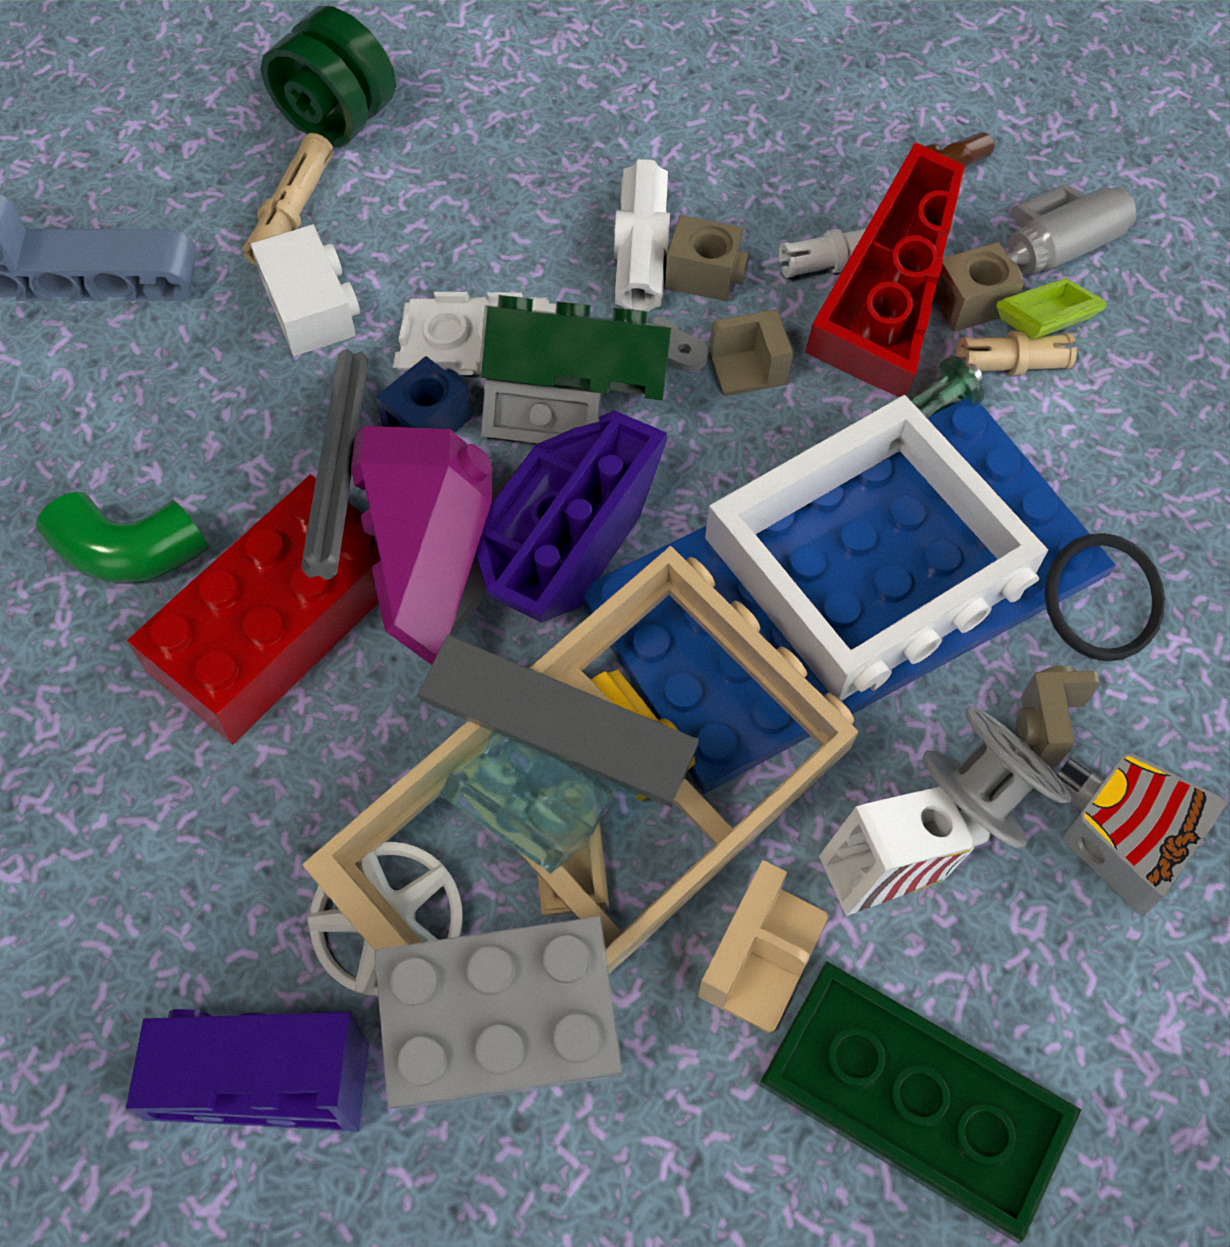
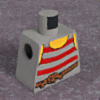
M1124 753L1104 779L1071 756L1057 774L1070 793L1071 801L1069 803L1080 811L1061 839L1142 916L1164 898L1228 804L1220 796L1133 753Z

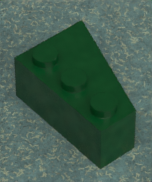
M499 295L498 306L485 305L479 375L481 378L550 387L558 385L588 388L590 392L606 394L610 391L645 394L644 398L663 401L671 328L646 322L647 311L613 308L611 319L590 316L591 305L556 301L555 312L532 310V298Z

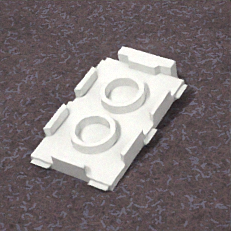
M434 292L435 299H410V303H405L399 335L401 349L400 352H395L393 368L408 371L422 358L427 356L444 370L450 368L459 375L479 374L485 305L498 306L499 295L523 297L522 293L487 292L489 300H486V297H469L468 292ZM532 298V310L555 312L556 304H550L547 298Z

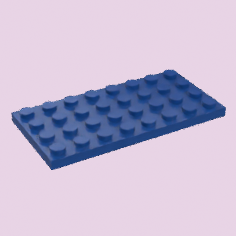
M974 395L927 417V419L1048 549L1036 572L1039 581L1026 588L1019 600L1009 602L1007 598H1004L993 605L988 616L973 629L961 633L957 628L942 637L939 647L924 660L912 664L907 659L891 669L890 677L876 690L872 691L870 687L863 692L858 690L842 700L852 714L1046 610L1044 596L1045 581L1052 561L1060 550L1071 541L1090 534ZM900 451L755 534L850 650L998 560ZM707 525L594 580L583 596L584 601L582 604L589 615H591L669 546H672L685 560L689 557L697 559L713 577L715 582L713 588L729 604L738 601L744 605L758 621L761 628L759 633L775 649L782 646L791 651L806 669L807 676L805 679L822 696L829 693L705 539ZM1101 546L1088 547L1070 558L1063 568L1058 582L1057 595L1059 602L1112 573L1116 564ZM670 595L610 646L658 720L666 718L680 732L699 739V744L694 754L695 765L689 769V772L703 794L811 737Z

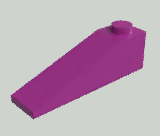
M363 426L355 433L351 472L354 486L366 490L369 509L361 515L362 525L365 533L375 536L380 555V561L372 566V572L385 632L432 665L447 634L450 635L492 503V465L482 449L475 444H467L451 429Z

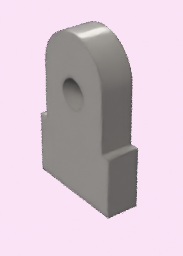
M658 316L655 317L652 323L671 328L667 363L690 372L703 368L708 360L707 345L702 340L680 331L678 325ZM685 349L689 352L684 354L679 351Z

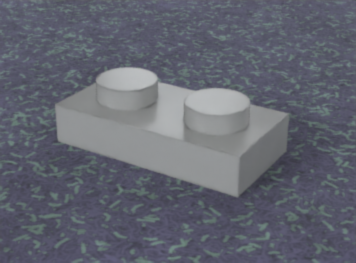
M485 379L481 437L540 443L575 427L599 422L602 393L590 392L588 388L558 385L550 387Z

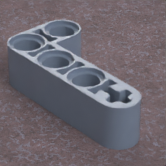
M0 194V297H16V301H53V297H70V301H107L108 297H125L124 301H184L190 295L196 258V245L187 235L169 229H26L15 206L9 199Z

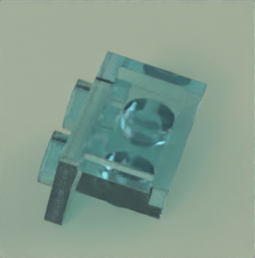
M493 732L482 754L449 774L440 796L546 871L553 873L588 843L613 796V791L606 784L582 769Z

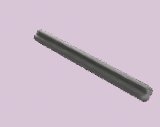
M346 349L338 354L301 567L309 578L319 575L323 579L329 580L338 571L352 476L351 464L355 433L359 428L368 358L361 351L353 354L349 349Z

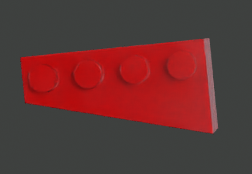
M917 142L913 144L812 323L805 350L806 353L899 398L903 395L907 396L917 373L922 343L927 331L932 301L944 260L943 255L954 217L965 165Z

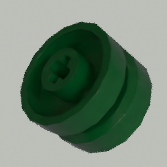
M317 6L292 28L291 33L281 38L263 55L260 67L264 86L275 106L285 118L299 131L305 134L316 133L321 135L333 147L337 148L349 143L365 127L366 121L377 115L392 100L397 87L394 68L382 45L371 31L355 17L334 6Z

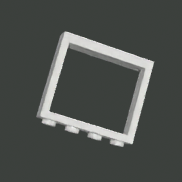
M906 395L892 401L709 505L705 539L828 692L836 696L840 701L858 690L863 692L869 687L872 691L876 690L890 677L891 669L907 659L912 664L924 660L939 647L942 637L957 628L961 633L973 629L988 616L991 607L1004 598H1007L1009 602L1019 600L1026 588L1039 581L1036 572L1048 551L1042 542ZM900 451L998 560L850 650L755 534Z

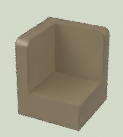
M777 309L724 318L712 322L709 356L723 395L730 396L788 384L793 351Z

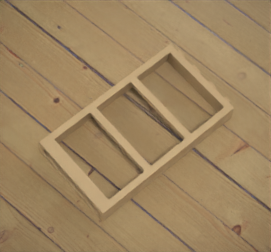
M669 546L529 669L611 702L582 670L670 595L821 747L734 828L684 778L674 803L715 846L621 932L473 769V766L506 737L469 721L313 854L302 866L373 950L422 943L363 874L358 864L367 854L374 852L384 842L393 837L455 782L578 919L600 916L610 974L851 749L859 732L852 725L854 717L844 703L830 693L822 696L805 679L807 676L806 669L791 651L782 646L775 649L759 633L761 628L758 621L744 605L738 601L729 604L713 588L715 586L713 577L697 559L689 557L685 560L672 546Z

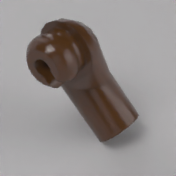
M979 132L954 142L944 149L935 143L929 144L926 147L967 167L989 157L994 150V141L988 133Z

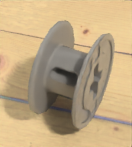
M968 706L966 718L983 741L960 765L937 751L929 750L924 753L923 761L929 773L944 792L982 828L1014 848H1024L1027 844L1026 834L1012 815L1011 810L1033 788L1058 803L1068 804L1071 801L1070 793L1054 771L1010 729L981 709Z

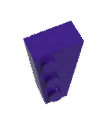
M170 1010L168 1018H143L126 1109L144 1121L359 1132L369 1043L350 1012L300 1014L243 1013L236 1016H212L209 1013L198 1010Z

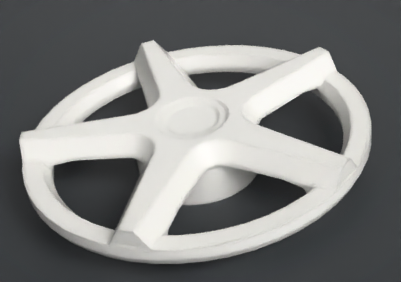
M384 842L378 849L367 854L358 864L359 869L422 942L438 939L416 922L415 912L437 890L444 886L451 910V923L447 939L460 937L463 919L460 894L448 870L434 856L409 844ZM385 855L404 856L420 862L429 868L430 871L404 888L393 890L388 884L377 857ZM319 886L308 916V927L312 945L320 963L343 986L364 995L378 997L375 953L365 939L356 978L344 971L332 957L325 941L324 932H359L339 909L324 911L328 895Z

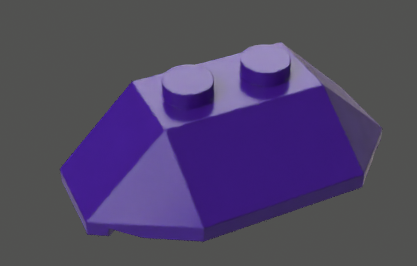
M614 410L600 416L599 422L575 427L536 444L491 504L476 553L488 597L541 623L579 608L584 601L583 596L594 580L600 578L639 520L667 442V432Z

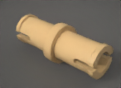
M1010 331L1006 337H962L957 345L956 359L966 358V362H959L957 366L959 371L962 372L967 365L973 363L980 372L1007 371L1010 376H1021L1027 370L1062 368L1067 370L1071 369L1075 364L1077 347L1065 348V345H1073L1076 341L1071 333L1045 335L1033 340L1022 331Z

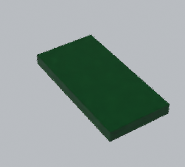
M828 961L825 962L759 1083L760 1087L1017 1244L1022 1243L1025 1239L1082 1110Z

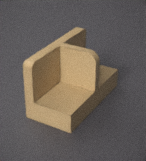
M762 860L701 980L698 997L766 1033H773L828 920V914L824 910L782 890L787 872Z

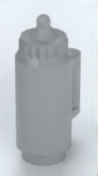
M1067 184L1039 195L1012 208L1011 216L1022 229L1015 231L1010 237L1008 243L1009 253L1007 255L1011 261L1019 266L1024 274L1050 271L1124 236L1128 228L1136 220V206L1133 198L1126 190L1120 187H1102L1084 195Z

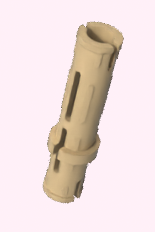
M309 133L304 136L276 191L271 198L264 200L257 212L258 223L242 247V251H245L243 255L253 265L257 266L251 243L299 229L301 225L299 215L315 189L322 172L334 155V151H331L333 148L332 144L323 136L316 133Z

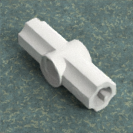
M637 160L631 167L624 168L620 196L621 210H616L614 259L617 260L615 304L625 309L647 312L661 306L664 286L663 262H667L670 213L666 212L668 171L659 167L655 160Z

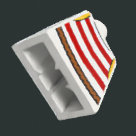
M936 787L856 806L819 857L845 915L848 916L945 880L974 850V846L988 841L990 833L961 808L957 809L954 801L941 787Z

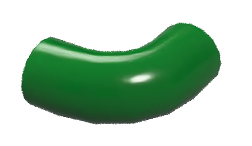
M72 492L64 494L49 503L38 516L36 523L38 532L53 551L83 575L116 584L153 580L184 566L209 549L206 540L197 526L174 499L136 522L119 523L109 520L87 494Z

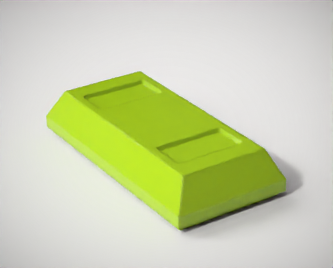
M1064 278L999 300L996 307L1002 321L1019 331L1025 332L1028 337L1034 340L1091 319L1104 310L1107 303L1071 280Z

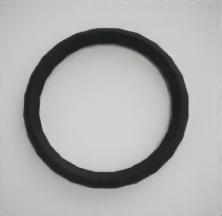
M1087 534L1071 541L1061 549L1050 565L1046 576L1044 593L1047 613L1054 629L1062 640L1076 652L1091 659L1103 661L1123 660L1139 653L1152 641L1159 631L1165 607L1163 583L1151 559L1133 542L1112 534ZM1108 546L1128 554L1141 567L1150 585L1152 606L1147 625L1131 643L1118 648H1101L1083 641L1067 625L1059 608L1057 594L1062 570L1070 558L1088 547Z

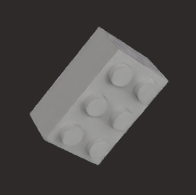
M600 916L374 949L388 1108L404 1110L623 1077Z

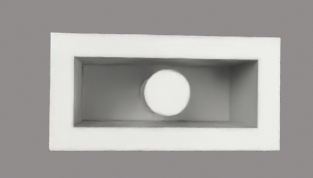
M314 224L250 244L261 281L293 356L356 336L352 316L360 314L357 298L350 282L340 284L337 276L343 275L335 248L332 243L322 244Z

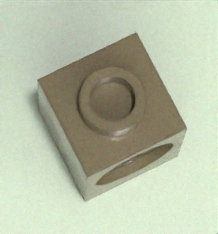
M679 215L667 254L665 289L728 302L733 283L743 285L750 252L741 250L743 227Z
M996 242L944 257L933 299L952 331L957 332L1000 319L996 307L997 302L1019 294L1023 288L1024 280L1019 266L1009 259L1001 244Z

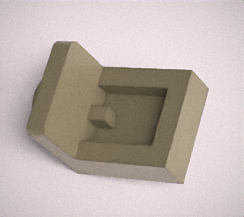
M1064 665L1049 667L1040 672H1035L1021 696L1022 708L1018 710L1016 718L1017 736L1048 766H1059L1074 745L1075 740L1068 707H1085L1100 685L1098 672L1076 671L1073 667Z

